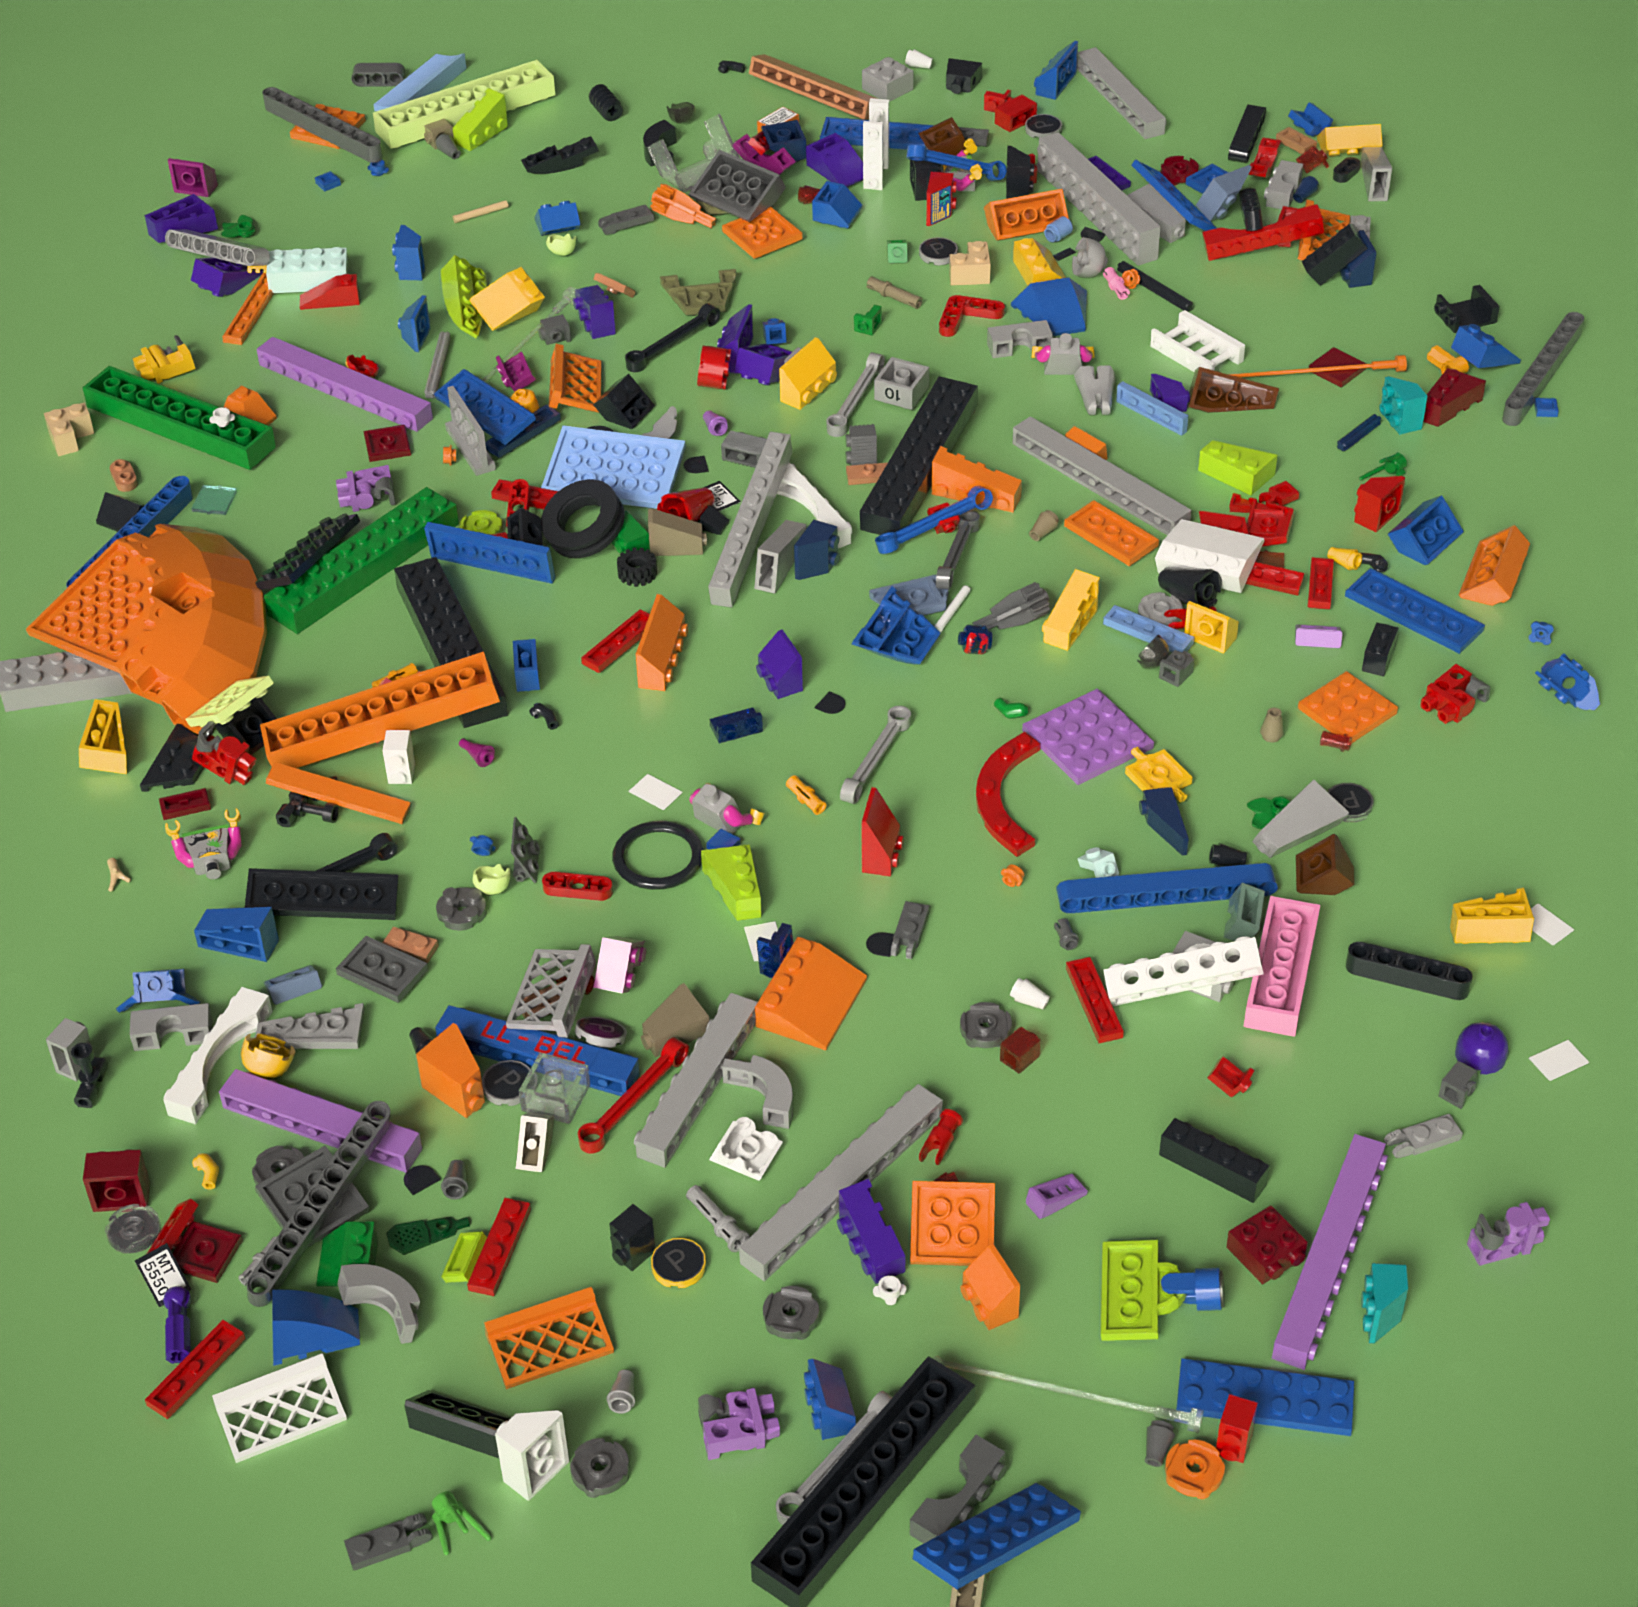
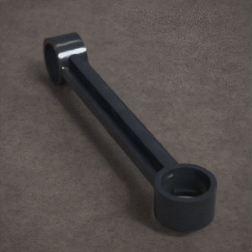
M710 303L704 304L700 308L698 316L642 351L633 350L625 355L626 369L634 373L643 371L646 368V361L704 324L709 327L714 326L720 318V310Z
M380 833L371 840L368 847L316 871L346 872L374 858L385 861L396 854L398 845L390 834Z

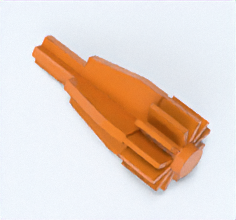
M661 184L660 188L657 187V190L652 195L651 202L653 203L650 206L651 210L674 221L694 224L696 221L711 229L716 223L715 217L700 211L702 207L685 193L673 187Z

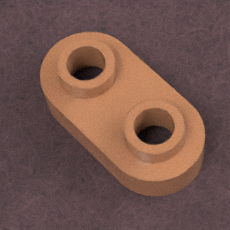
M123 459L115 460L109 469L117 489L122 492L134 490L138 482L130 462Z

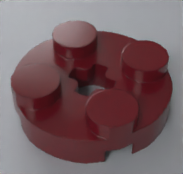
M1171 156L1166 158L1164 163L1161 164L1160 172L1173 185H1178L1179 183H1186L1188 176L1198 172L1199 165L1192 158L1188 161L1184 160V156Z

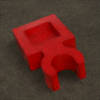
M1287 481L1270 487L1269 492L1261 493L1258 502L1266 501V505L1271 502L1283 506L1299 499V492Z

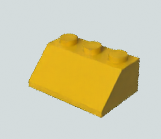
M1381 124L1327 127L1317 135V141L1322 154H1329L1330 157L1339 156L1340 153L1357 155L1359 154L1358 152H1362L1363 147H1382Z
M1024 238L1014 241L1013 262L1027 286L1030 283L1066 278L1052 253L1035 239Z
M815 337L779 368L780 401L801 410L829 384L835 381L837 377L836 362L819 338Z

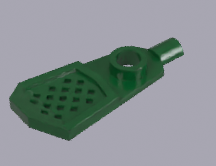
M451 1217L428 1221L419 1220L396 1224L386 1232L390 1247L402 1255H406L456 1235L457 1230L470 1227L468 1217L454 1220ZM441 1225L446 1226L444 1229H438Z

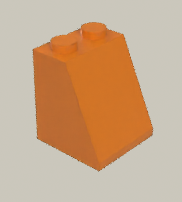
M452 1023L416 1054L422 1088L465 1118H468L485 1103L481 1073L458 1026Z

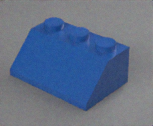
M1078 41L1072 42L1059 51L1053 59H1050L1049 64L1035 78V95L1056 100L1077 73Z
M1441 495L1423 502L1391 530L1388 536L1399 553L1423 565H1428L1464 531Z

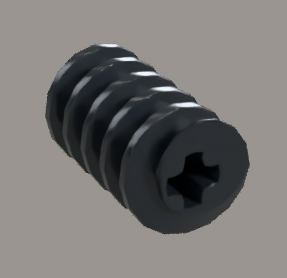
M598 84L591 89L589 101L605 120H617L622 115L623 108L616 96L604 84Z

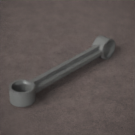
M967 511L959 515L958 532L943 566H939L937 570L936 588L951 589L954 572L970 534L978 531L980 528V515L975 511Z

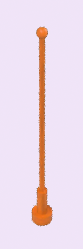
M1396 355L1395 360L1372 361L1371 364L1228 375L1242 378L1372 368V370L1395 368L1396 372H1404L1407 368V360L1405 355Z

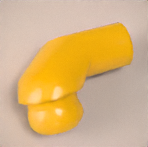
M200 1153L193 1159V1167H197L198 1171L203 1170L205 1173L202 1186L208 1190L214 1189L219 1166L210 1155Z

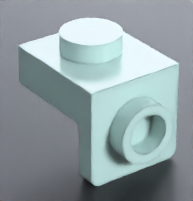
M1091 848L1085 852V855L1078 858L1080 867L1094 871L1096 878L1119 875L1112 852L1101 850L1100 848Z

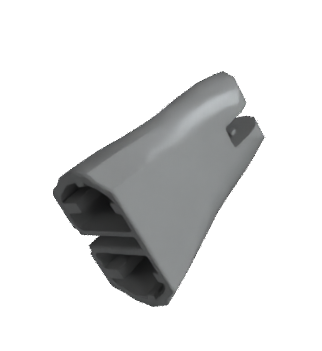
M1111 366L1097 367L1095 379L1094 367H1079L1074 374V378L1087 413L1089 415H1096V408H1100L1101 415H1109L1112 408L1115 383L1114 370Z

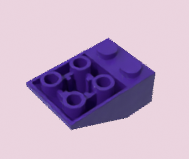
M833 133L806 146L807 166L829 181L849 187L863 180V161L849 142L837 133Z

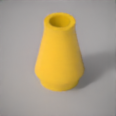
M1331 547L1328 551V559H1334V562L1349 571L1352 569L1357 570L1361 565L1362 554L1357 549Z

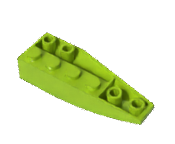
M454 255L441 269L445 305L450 317L458 328L477 338L483 318L469 300L487 287L486 273L481 268L471 265L466 259Z

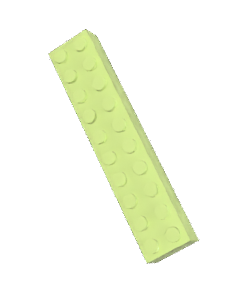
M534 60L373 112L375 132L391 149L399 148L402 145L423 139L425 133L424 125L445 119L454 127L466 112L470 113L475 107L474 103L477 100L481 101L486 95L485 91L487 88L505 95L506 111L554 96V76L538 60Z

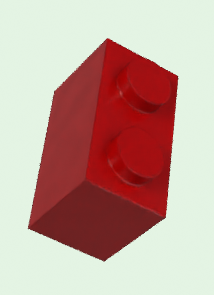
M1021 94L995 107V124L1008 132H1012L1024 126L1028 118L1037 115V103Z
M1231 1394L1228 1396L1220 1421L1216 1449L1220 1453L1219 1456L1225 1460L1244 1463L1253 1435L1258 1403Z

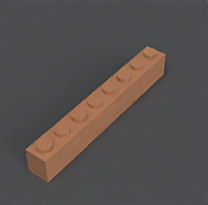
M766 54L752 56L750 75L864 120L869 119L870 98L878 99Z

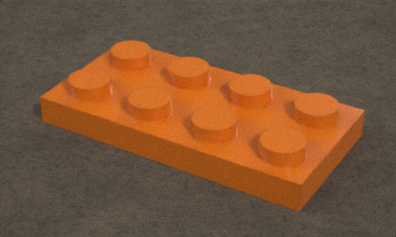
M1095 500L1064 521V527L1128 566H1131L1159 545V539Z

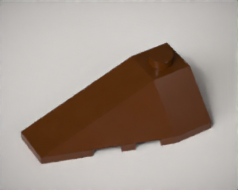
M1198 367L1195 369L1190 387L1188 408L1207 413L1274 409L1279 388Z

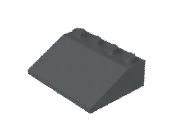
M719 149L688 195L750 222L776 203L786 186L779 174Z

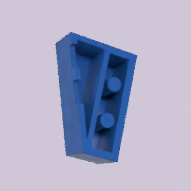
M272 907L206 909L194 929L197 945L200 948L264 962L268 961L279 941Z

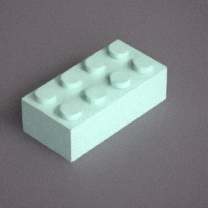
M347 248L277 249L268 251L270 260L267 264L266 275L268 289H271L273 293L307 292L335 276L349 274Z

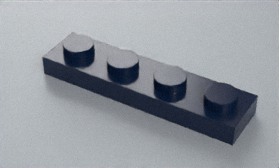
M545 405L533 412L536 420L510 442L504 445L492 437L485 442L486 450L500 458L560 421V413Z

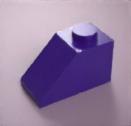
M1151 374L1150 392L1152 396L1181 412H1186L1187 403L1190 401V394L1188 390H1185L1183 384L1158 374Z

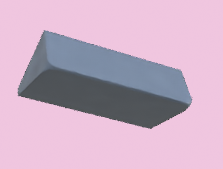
M312 965L264 982L274 1004L288 1001L322 987L318 972Z

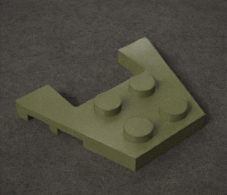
M736 269L719 270L720 283L680 286L678 275L660 276V284L685 315H698L700 308L706 303H710L718 308L720 312L726 311L737 275Z

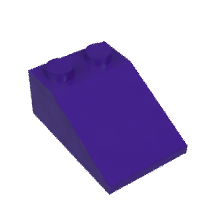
M213 257L195 258L191 281L198 284V287L201 289L212 291L214 296L223 297L224 295L237 292L260 277L264 271L260 269V273H256L255 269H252V273H248L246 265Z
M766 343L740 347L734 372L740 373L741 377L746 379H758V383L764 385L779 382V368L785 364L784 360L793 351L771 344L767 345Z

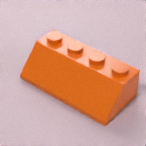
M1063 189L992 201L984 206L987 225L997 241L1044 232L1048 224L1059 217L1064 216L1069 219Z
M1515 525L1479 541L1459 592L1460 598L1491 606L1500 602L1504 603L1511 598L1530 546V542Z
M661 594L656 595L636 652L638 688L665 691L668 682H672L673 667H677L678 652H682L683 637H687L688 624L685 623V614Z

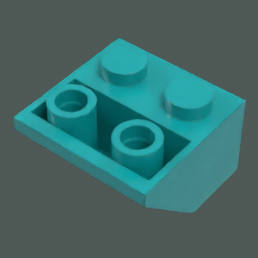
M1390 376L1385 377L1384 386L1382 387V401L1379 406L1381 414L1385 416L1391 427L1399 435L1421 430L1427 402L1426 393L1417 383Z
M1372 1263L1370 1275H1365V1291L1361 1293V1307L1366 1308V1314L1363 1315V1331L1368 1332L1369 1343L1375 1344L1401 1322L1408 1292L1406 1265Z

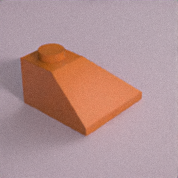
M240 386L227 397L224 408L229 409L233 413L265 425H269L277 419L276 414L258 392L244 386Z

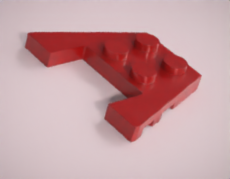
M1232 494L1229 504L1230 512L1250 513L1247 521L1248 535L1264 538L1262 547L1287 543L1294 518L1293 508L1271 502L1266 505L1258 503L1257 499L1252 497L1247 500L1241 498L1240 494Z

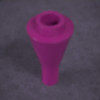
M465 738L459 741V746L467 750L478 766L486 767L492 763L495 757V750L492 746L471 743Z

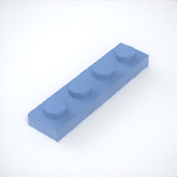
M1123 381L1118 384L1116 402L1181 436L1187 432L1189 415Z
M1116 605L1112 607L1103 620V624L1171 652L1174 650L1179 652L1188 651L1194 644V636Z

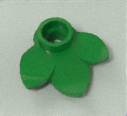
M241 215L238 218V223H222L224 231L221 232V235L228 238L237 236L249 238L256 231L253 220L246 215Z
M1278 796L1272 800L1257 798L1248 802L1247 807L1256 813L1252 819V826L1263 829L1290 801L1285 797Z

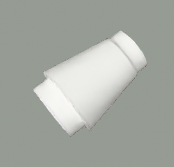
M915 49L913 51L909 50L905 64H908L909 67L930 69L933 58Z
M1018 978L1010 993V996L1015 998L1014 1001L1044 1010L1050 999V996L1046 995L1028 979Z

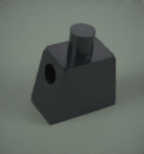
M949 58L946 72V89L951 90L955 94L972 92L982 79V63Z

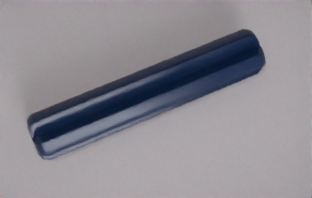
M1376 414L1371 415L1337 441V448L1342 452L1349 449L1380 425L1381 417Z

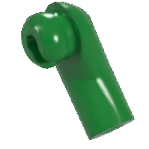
M998 698L994 702V707L1008 719L1025 717L1029 712L1027 705L1023 703L1008 704L1003 698Z

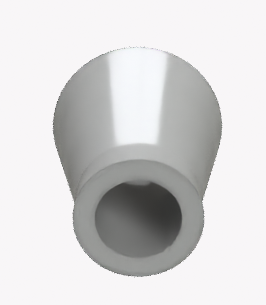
M629 1370L618 1372L617 1378L607 1395L608 1406L615 1413H627L635 1404L634 1374Z

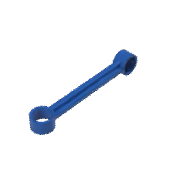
M909 145L907 147L906 158L909 160L928 161L970 171L972 166L979 164L982 174H985L990 181L1001 180L1006 176L1007 169L1001 161L984 163L927 150L924 146ZM994 165L997 166L999 171L997 177L993 174Z
M975 486L969 491L968 497L896 532H887L875 538L879 553L887 554L897 550L900 546L899 544L936 527L941 520L959 516L973 508L987 509L993 501L991 491L982 486ZM984 491L985 499L981 504L977 505L975 498L979 492Z

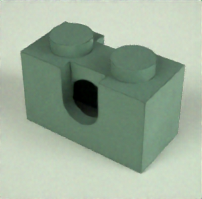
M1245 883L1240 884L1229 898L1228 912L1231 914V917L1225 925L1224 938L1235 941L1237 938L1245 936L1253 938L1260 928L1265 891Z

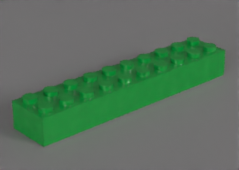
M108 366L82 387L88 408L248 470H251L276 448L272 427L231 411L230 414H234L235 419L230 421L227 426L219 427L216 423L210 422V417L213 416V411L220 407L112 366Z
M425 487L323 555L293 584L275 587L266 593L264 599L268 616L298 635L427 547L428 542L424 529L427 522L450 527L459 525L457 505L430 488Z

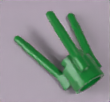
M1397 452L1392 456L1380 459L1379 463L1384 464L1360 476L1359 480L1368 478L1384 469L1389 474L1402 476L1406 473L1404 470L1407 466L1406 458Z

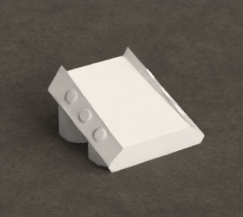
M741 1117L736 1122H732L709 1160L760 1181L783 1141L778 1140L777 1136L770 1131L759 1132L755 1130V1123L751 1119Z

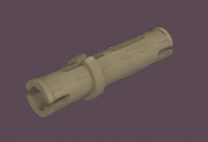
M873 276L867 281L869 285L866 287L877 291L883 297H891L915 309H919L922 305V297L895 287L889 281L884 282Z

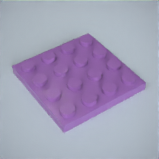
M1098 688L1022 724V731H1025L1038 741L1040 749L1077 785L1135 758L1131 754L1134 747L1135 749L1139 747L1143 753L1154 747V741Z

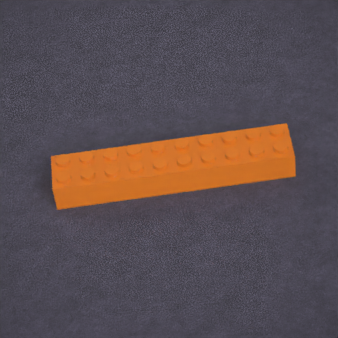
M483 651L260 724L266 756L271 767L277 762L299 768L385 740L386 730L412 731L498 703L500 700L490 666Z

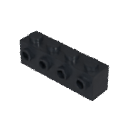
M1174 1118L1161 1135L1160 1156L1252 1203L1256 1201L1267 1186L1270 1165L1240 1151L1235 1146H1230L1216 1139L1211 1134H1206L1194 1128L1187 1122Z

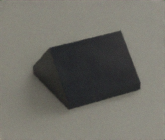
M105 492L96 524L118 532L145 505L123 496Z

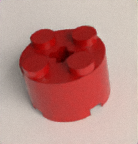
M702 346L697 379L698 386L726 390L727 378H724V376L728 377L730 365L726 361H730L731 349Z

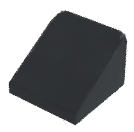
M708 506L700 517V523L702 524L703 531L721 535L729 524V519L715 508Z

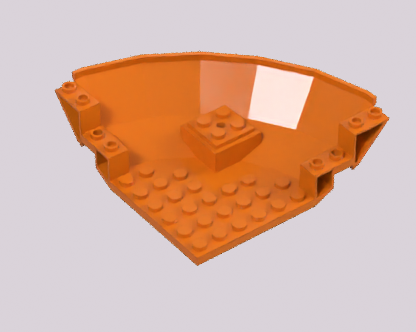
M158 524L155 525L157 530L150 537L133 533L119 538L112 543L26 628L29 636L120 673L132 693L162 705L173 724H181L189 731L199 734L203 727H190L185 719L236 681L255 678L257 675L267 635L265 599L263 591L257 588L255 584L258 579L250 561L222 535L211 533L198 527Z

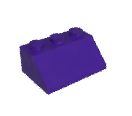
M748 304L729 318L727 326L723 327L722 338L718 339L717 347L731 349L730 361H726L729 362L730 373H737L734 372L739 348L750 346L754 338L751 304Z

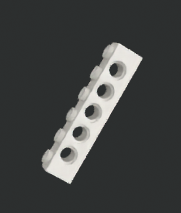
M1247 936L1237 938L1235 942H1216L1207 948L1193 947L1179 954L1165 953L1160 958L1151 960L1141 958L1132 964H1114L1109 969H1104L1108 996L1112 1006L1264 974L1256 938ZM1232 955L1240 956L1236 962L1231 963L1227 961ZM1211 960L1215 962L1210 968L1202 967L1206 961ZM1181 966L1189 967L1185 973L1177 972ZM1155 972H1164L1161 978H1152V975ZM1131 977L1139 978L1134 984L1127 983V980Z

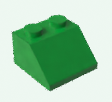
M374 1221L345 1222L323 1238L316 1281L317 1287H338L342 1265H375L378 1237Z

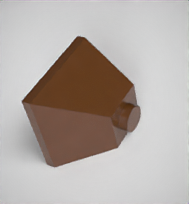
M952 117L918 133L928 150L956 156L961 150L966 149L964 146V136Z
M1335 833L1296 855L1297 892L1301 894L1337 895L1355 885L1354 866Z

